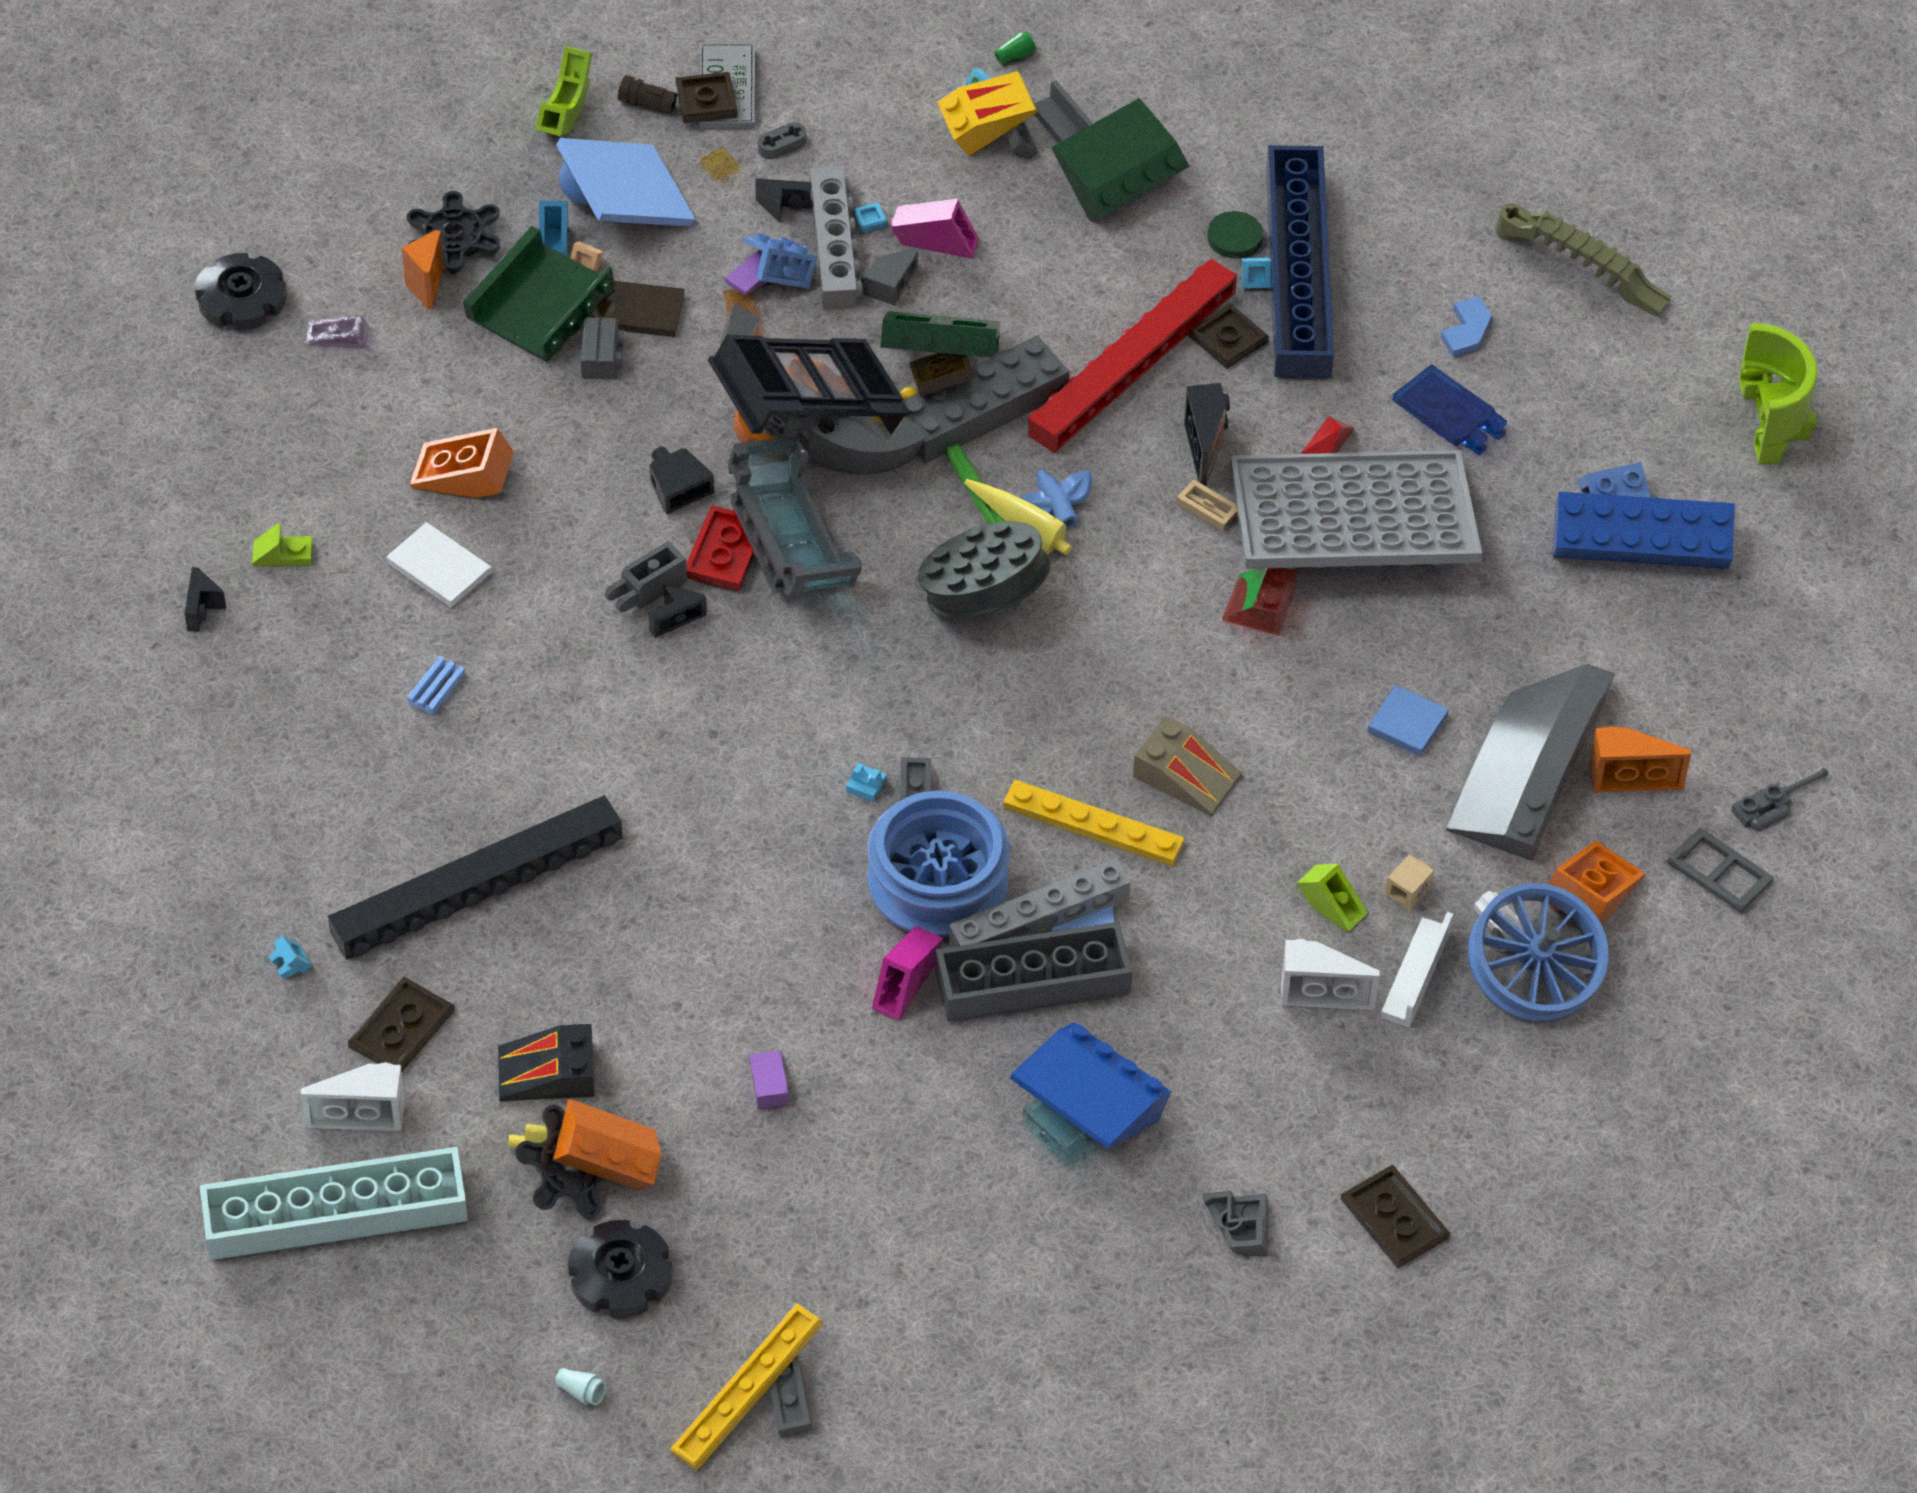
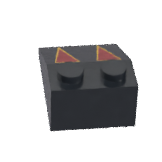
M1221 383L1187 386L1184 426L1197 479L1204 486H1207L1221 448L1224 430L1228 429L1226 411H1230V400L1228 394H1223Z
M592 1024L559 1025L498 1046L499 1101L595 1097Z

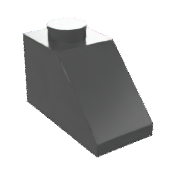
M911 248L877 257L870 268L866 267L862 274L861 282L864 284V295L895 306L918 269V249Z

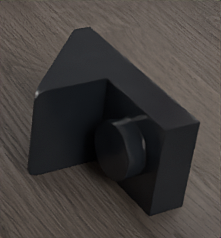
M756 178V201L778 222H781L783 207L795 209L811 208V182Z
M192 567L184 614L187 631L199 632L201 621H206L207 609H226V601L223 590L198 567Z
M663 586L664 603L666 605L659 606L653 611L648 612L649 631L654 638H657L707 616L705 595L672 586Z

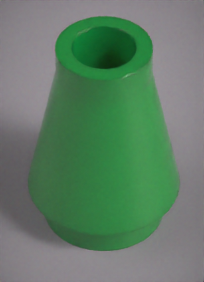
M1027 31L1024 33L1018 32L1000 48L994 50V54L998 62L1003 65L1007 62L1032 56V53L1036 51V45Z

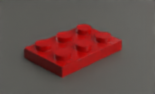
M711 505L686 562L687 578L740 591L755 554L734 510Z

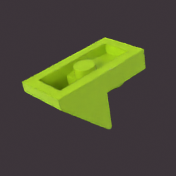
M277 523L254 540L252 565L312 566V536H283L281 523Z

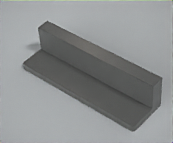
M1056 80L1050 84V97L1034 103L1038 111L1034 115L1058 143L1093 124Z

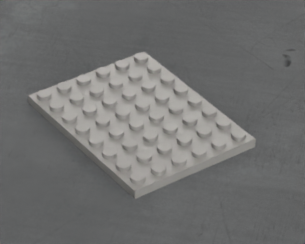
M1461 450L1231 456L1230 467L1246 569L1482 563V549Z

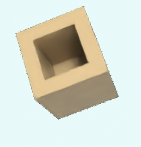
M1408 855L1388 876L1385 895L1411 910L1431 888L1434 870L1426 862Z

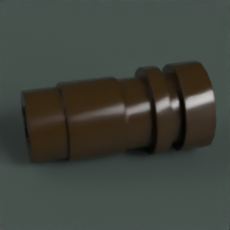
M630 75L623 77L618 91V101L630 102L634 106L640 104L644 107L672 114L678 94L653 84H646L643 79L638 78L636 80V77Z

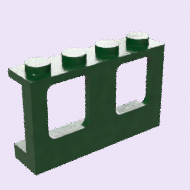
M888 311L882 320L880 348L995 358V351L999 349L1001 321Z

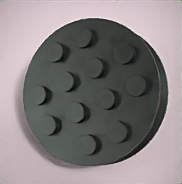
M997 522L970 528L938 546L921 564L918 571V581L920 586L927 592V604L933 613L947 619H972L1001 612L1031 595L1047 578L1051 563L1047 553L1041 549L1042 537L1036 528L1021 522Z

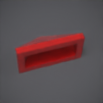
M1328 416L1301 454L1337 453L1354 431V427Z

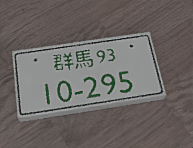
M755 43L701 44L700 75L730 72L738 117L699 122L700 129H755Z

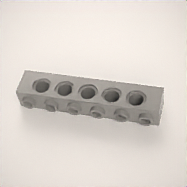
M843 165L810 167L811 198L823 310L857 308V297H862L861 280L855 279V276L860 275L859 259H853V255H857L856 238H851V234H855L854 217H849V214L853 213L852 197L846 196V193L851 192L850 177H844Z
M1118 858L949 924V944L951 947L1052 932V928L1112 905L1115 907L1130 900L1131 882Z

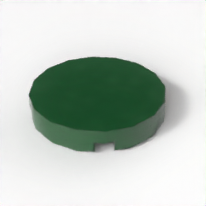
M1239 211L1224 212L1215 216L1210 222L1207 232L1208 242L1216 253L1224 257L1231 258L1232 255H1239V258H1245L1254 254L1261 247L1263 229L1260 222L1248 213Z

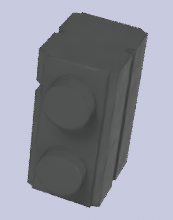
M599 318L584 319L581 353V374L583 379H615L617 368L622 369L623 354L622 351H618V347H624V330H619L616 318H603L602 320Z

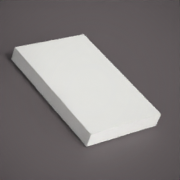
M427 522L386 556L387 564L451 608L492 573L490 565Z

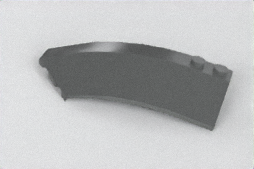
M1585 664L1510 692L1476 758L1446 830L1532 861L1571 769L1592 726L1597 720L1615 673Z

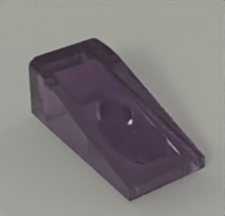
M363 315L309 322L305 344L309 346L366 348L369 326Z

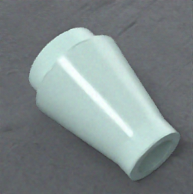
M562 1368L555 1379L557 1387L564 1389L586 1406L590 1404L598 1405L606 1392V1382L598 1374Z

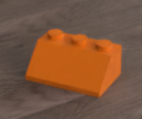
M569 1099L553 1161L639 1191L653 1186L661 1159L656 1130Z

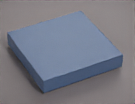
M1395 685L1368 725L1367 732L1421 756L1448 716L1449 709Z

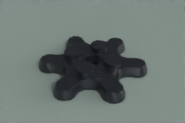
M458 191L445 193L442 198L443 206L436 212H427L417 208L410 210L406 215L407 222L411 227L423 231L419 238L434 230L441 231L443 263L445 268L451 273H457L462 270L464 256H472L477 251L487 255H494L500 248V239L484 231L485 227L498 220L500 215L499 208L493 204H486L476 210L467 209L463 206V195ZM453 230L460 231V233L455 235V238H452V235L447 233Z
M549 1105L545 1108L542 1115V1120L547 1130L546 1139L541 1143L523 1141L519 1143L515 1151V1157L520 1163L533 1165L541 1175V1185L533 1194V1203L541 1210H548L555 1205L559 1197L569 1196L575 1202L581 1216L587 1219L595 1218L601 1210V1204L596 1195V1187L600 1181L606 1179L576 1168L574 1171L566 1170L564 1164L553 1161L565 1112L559 1105Z

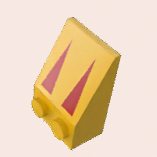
M1019 71L959 87L937 102L954 141L969 156L1038 112Z

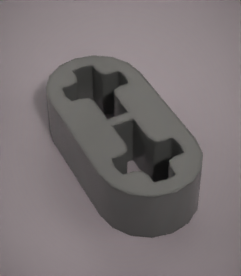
M792 122L762 134L758 138L759 155L766 159H774L803 147L806 143V128L800 123Z

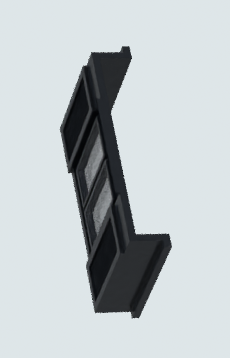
M726 335L715 356H709L708 358L709 364L751 434H761L772 415L880 417L888 432L892 435L904 417L907 418L909 415V411L902 402L901 394L866 339L831 338V340Z

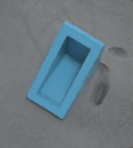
M539 201V230L541 231L543 244L567 256L569 236L567 201Z

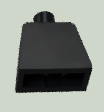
M661 446L653 451L651 457L654 461L649 465L650 482L666 515L715 493L714 474L687 449L682 448L670 454L665 447Z

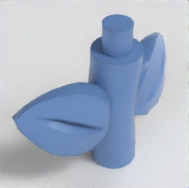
M1046 470L1038 471L1036 473L1038 479L1036 486L1039 491L1025 494L1020 498L1051 515L1054 514L1055 518L1066 525V530L1075 527L1078 523V518L1072 505L1081 504L1088 498L1092 487L1090 470L1070 475L1063 480L1061 485L1053 475H1048Z

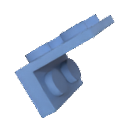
M755 233L754 237L744 236L743 242L762 250L757 279L765 282L810 288L817 256L808 252L807 246L796 244L794 240L779 237L778 241L772 240L770 236L761 233Z
M1642 462L1589 473L1577 479L1580 490L1589 488L1590 494L1650 498Z

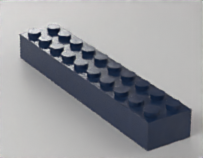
M1268 145L1266 179L1269 255L1271 260L1274 377L1331 378L1334 350L1324 146Z

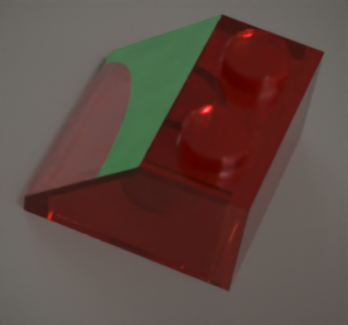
M1265 568L1241 573L1222 621L1279 636L1296 593L1298 571L1286 568Z

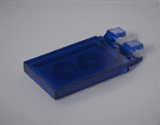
M1432 364L1393 394V401L1427 427L1455 447L1463 443L1477 455L1487 450V445L1484 443L1488 440V436L1479 428H1482L1497 440L1506 434V430L1503 427L1507 425V420L1495 412V408Z

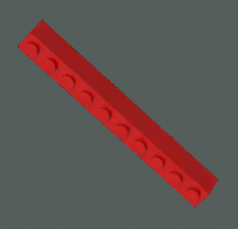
M1212 258L1203 266H1198L1186 281H1181L1170 295L1160 299L1154 309L1149 313H1144L1138 323L1131 329H1126L1113 345L1109 344L1097 359L1088 362L1081 373L1076 377H1071L1065 387L1058 393H1053L1041 408L1035 409L1028 418V436L1051 452L1055 453L1188 336L1189 330L1205 321L1236 293L1237 274Z

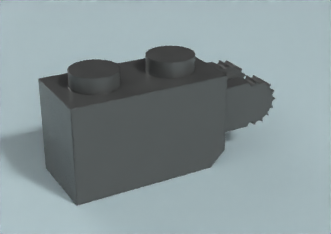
M667 541L625 566L621 572V579L610 585L604 592V595L608 601L619 598L617 603H615V607L621 613L635 606L641 609L664 595L663 586L678 587L687 581L686 558Z

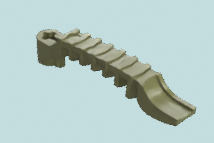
M1514 203L1505 204L1501 208L1495 227V232L1500 238L1509 241L1515 239L1523 242L1526 238L1533 241L1540 235L1545 236L1543 242L1545 246L1556 242L1558 243L1557 252L1560 253L1567 248L1572 251L1569 257L1572 260L1578 256L1585 258L1583 262L1584 267H1588L1592 263L1597 265L1596 276L1600 277L1606 272L1610 273L1611 276L1606 284L1609 288L1614 286L1619 280L1622 281L1619 286L1621 297L1626 302L1650 314L1658 316L1672 298V296L1653 285L1645 277L1641 267L1629 261L1630 257H1624L1617 253V249L1614 247L1609 248L1604 245V241L1601 239L1596 240L1592 238L1587 231L1583 233L1576 229L1574 224L1569 225L1563 222L1561 217L1555 218L1547 210L1544 213H1531Z

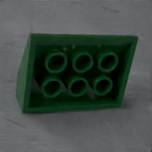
M1140 98L1051 147L1089 221L1110 213L1190 167L1177 141Z

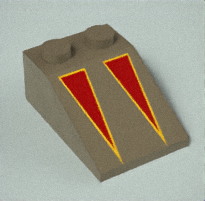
M1166 715L1134 756V778L1209 816L1213 815L1242 775L1239 769L1192 728Z

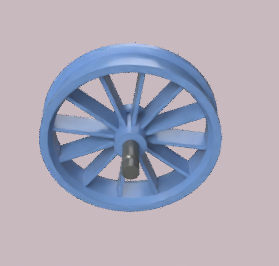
M1525 883L1501 892L1487 905L1478 917L1468 941V960L1477 985L1494 1005L1504 1012L1523 1020L1548 1022L1564 1018L1576 1012L1595 993L1607 971L1609 950L1607 938L1599 919L1580 898L1567 890L1550 884ZM1523 901L1541 902L1537 935ZM1512 903L1524 933L1498 910ZM1548 904L1568 914L1556 930L1549 929L1545 933ZM1570 917L1576 921L1585 933V935L1555 943L1559 936L1558 931ZM1489 919L1515 941L1485 935ZM1589 942L1592 959L1558 952V950ZM1484 945L1519 954L1487 963ZM1520 962L1523 968L1506 988L1500 984L1491 971ZM1560 963L1592 970L1588 984L1585 985ZM1525 970L1532 972L1528 1001L1508 991ZM1540 971L1554 1004L1535 1003ZM1552 972L1579 993V995L1564 1002Z

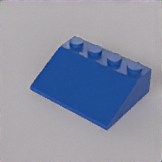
M1075 1022L1057 1030L1010 1076L1012 1081L1107 1149L1157 1123L1172 1091L1162 1085L1160 1080L1146 1074L1138 1068L1136 1063L1125 1059L1114 1051L1109 1044L1101 1042L1090 1034L1084 1026L1078 1025Z

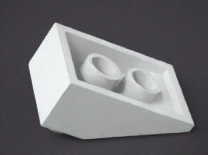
M1304 939L1285 941L1281 977V1005L1375 1010L1379 970L1317 941H1307Z
M391 1063L367 1064L301 1088L306 1128L401 1131L405 1103L401 1065H393Z

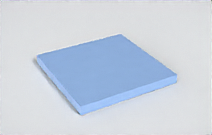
M568 138L559 139L556 146L598 221L693 226L696 219L654 145Z

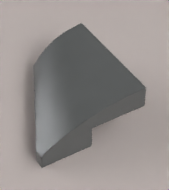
M1232 1191L1203 1193V1200L1233 1252L1247 1256H1268V1198L1266 1194L1234 1197Z

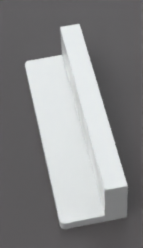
M1447 912L1443 923L1422 917L1381 1011L1380 1018L1410 1028L1450 935L1453 913Z

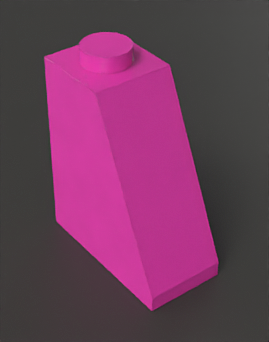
M958 199L898 206L891 222L892 232L897 236L901 245L973 258L979 240Z
M915 926L884 957L872 1009L898 1021L901 1019L936 964V949H941L943 937Z

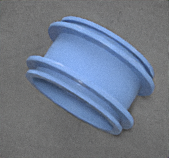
M927 791L911 795L886 810L877 820L871 831L868 841L869 867L867 878L870 896L883 916L896 926L909 932L915 926H918L940 937H949V924L1003 903L1009 885L1008 864L1010 845L1007 833L999 819L988 808L963 794L950 791ZM968 851L972 852L971 854L963 857ZM896 859V860H898V861H900V862H903V863H905V864L895 863V862H893V861Z

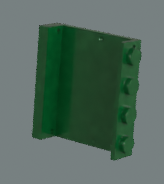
M531 225L466 297L463 305L467 319L548 362L554 354L560 352L566 340L579 330L584 319L595 312L597 305L605 296H609L612 293L615 281L611 267L608 266L600 274L543 244L541 231Z

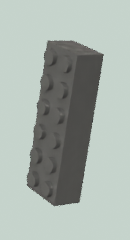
M1037 335L996 355L995 358H989L971 367L975 376L972 380L922 397L917 393L903 400L902 402L909 411L907 418L929 432L917 455L926 464L946 454L948 446H952L955 443L962 446L1042 407L1053 393H1058L1066 386L1069 380V370Z
M1119 922L936 949L935 971L947 1021L1131 993L1132 969Z

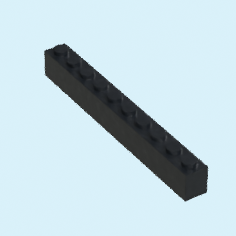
M603 795L329 915L330 934L346 960L354 956H362L370 949L381 944H389L395 941L397 937L410 931H419L426 924L435 920L446 919L460 909L473 907L485 898L503 894L510 887L522 882H530L536 876L549 870H557L565 863L576 858H585L594 850L614 845L619 839L623 838L622 821L607 797Z

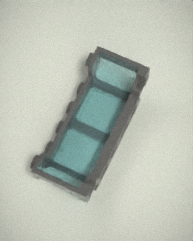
M799 436L734 444L728 461L729 474H733L736 479L735 485L737 489L735 493H731V505L772 592H785V595L801 594L802 591L838 586L854 587L862 570L861 560L852 551L844 552L843 555L838 554L833 543L832 534L827 531L824 525L822 513L820 510H817L813 502L811 490L806 487L802 479L805 466L809 462V453L807 448L803 447Z

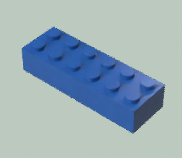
M1559 492L1555 502L1553 557L1729 569L1733 560L1735 503Z

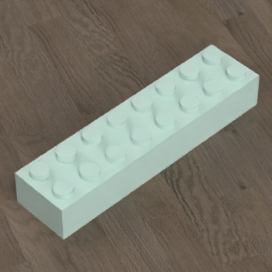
M457 1147L200 1185L205 1236L210 1260L468 1221Z

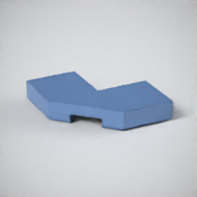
M1480 296L1454 303L1453 310L1462 325L1441 331L1440 338L1452 357L1478 350L1481 345L1482 338L1491 323L1492 314Z

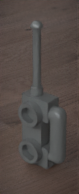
M1822 768L1821 771L1788 787L1784 786L1781 788L1778 783L1768 785L1765 789H1760L1757 793L1745 796L1740 801L1734 803L1731 811L1744 827L1751 826L1755 830L1762 829L1790 814L1789 806L1791 799L1788 796L1789 792L1820 777H1826L1828 770Z

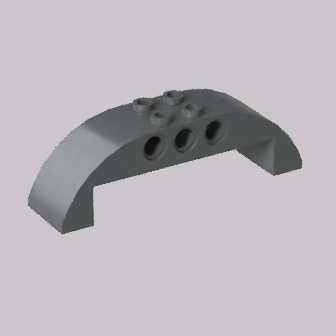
M735 303L723 329L720 346L726 335L753 336L760 319ZM792 379L802 397H819ZM772 415L765 426L766 432L774 438L799 436L803 447H806L808 450L809 458L823 466L840 472L865 475L888 472L911 462L917 456L929 433L906 417L902 419L887 442L848 416Z

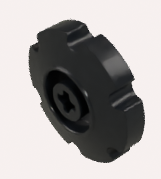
M234 253L216 259V266L205 267L198 275L195 283L196 300H198L201 314L216 326L222 327L225 324H231L234 330L251 329L265 324L267 316H277L280 313L287 298L286 283L283 280L282 270L278 265L264 256H259L255 259L249 258L248 253Z
M629 1220L603 1222L593 1227V1236L588 1238L580 1236L573 1245L568 1259L569 1276H574L571 1279V1288L580 1303L595 1313L603 1308L608 1309L610 1317L614 1318L631 1317L644 1313L648 1310L647 1302L649 1300L660 1301L670 1287L672 1262L666 1260L669 1258V1247L660 1234L647 1225L634 1229L631 1227Z

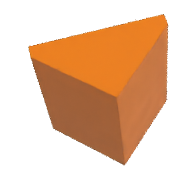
M434 230L402 247L405 285L427 309L432 310L444 270L441 231Z

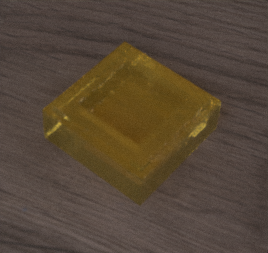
M723 147L700 158V165L716 181L739 169V163Z

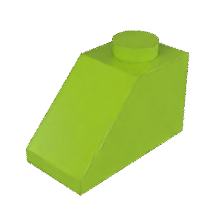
M1316 864L1297 882L1310 906L1346 932H1349L1368 914L1339 864Z

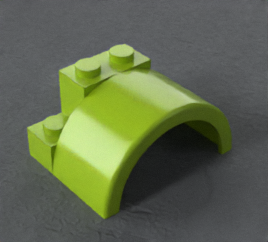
M1750 323L1738 379L1743 399H1755L1761 429H1756L1753 444L1758 465L1781 463L1783 452L1788 450V441L1810 440L1811 431L1816 428V413L1811 411L1810 407L1818 376L1817 363L1809 347L1793 333L1774 325ZM1772 374L1781 378L1782 381L1772 383Z

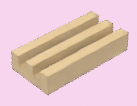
M1194 479L1177 496L1176 504L1222 531L1227 528L1228 523L1231 524L1235 516H1238L1235 503ZM1192 491L1195 492V493H1197L1198 495L1202 496V497L1205 498V499L1203 500V499L1199 498L1198 496L1194 495V494L1192 493ZM1214 504L1226 510L1228 513H1225L1222 510L1216 508Z

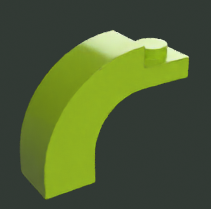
M569 46L564 47L555 89L547 102L540 103L535 130L558 136H565L572 130L583 109L591 82V79L588 77L593 52Z

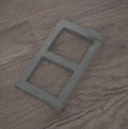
M1701 827L1678 847L1667 860V863L1671 866H1675L1734 906L1741 913L1749 907L1774 879L1772 875ZM1701 841L1726 857L1708 876H1705L1683 861ZM1734 863L1759 879L1740 899L1715 883Z

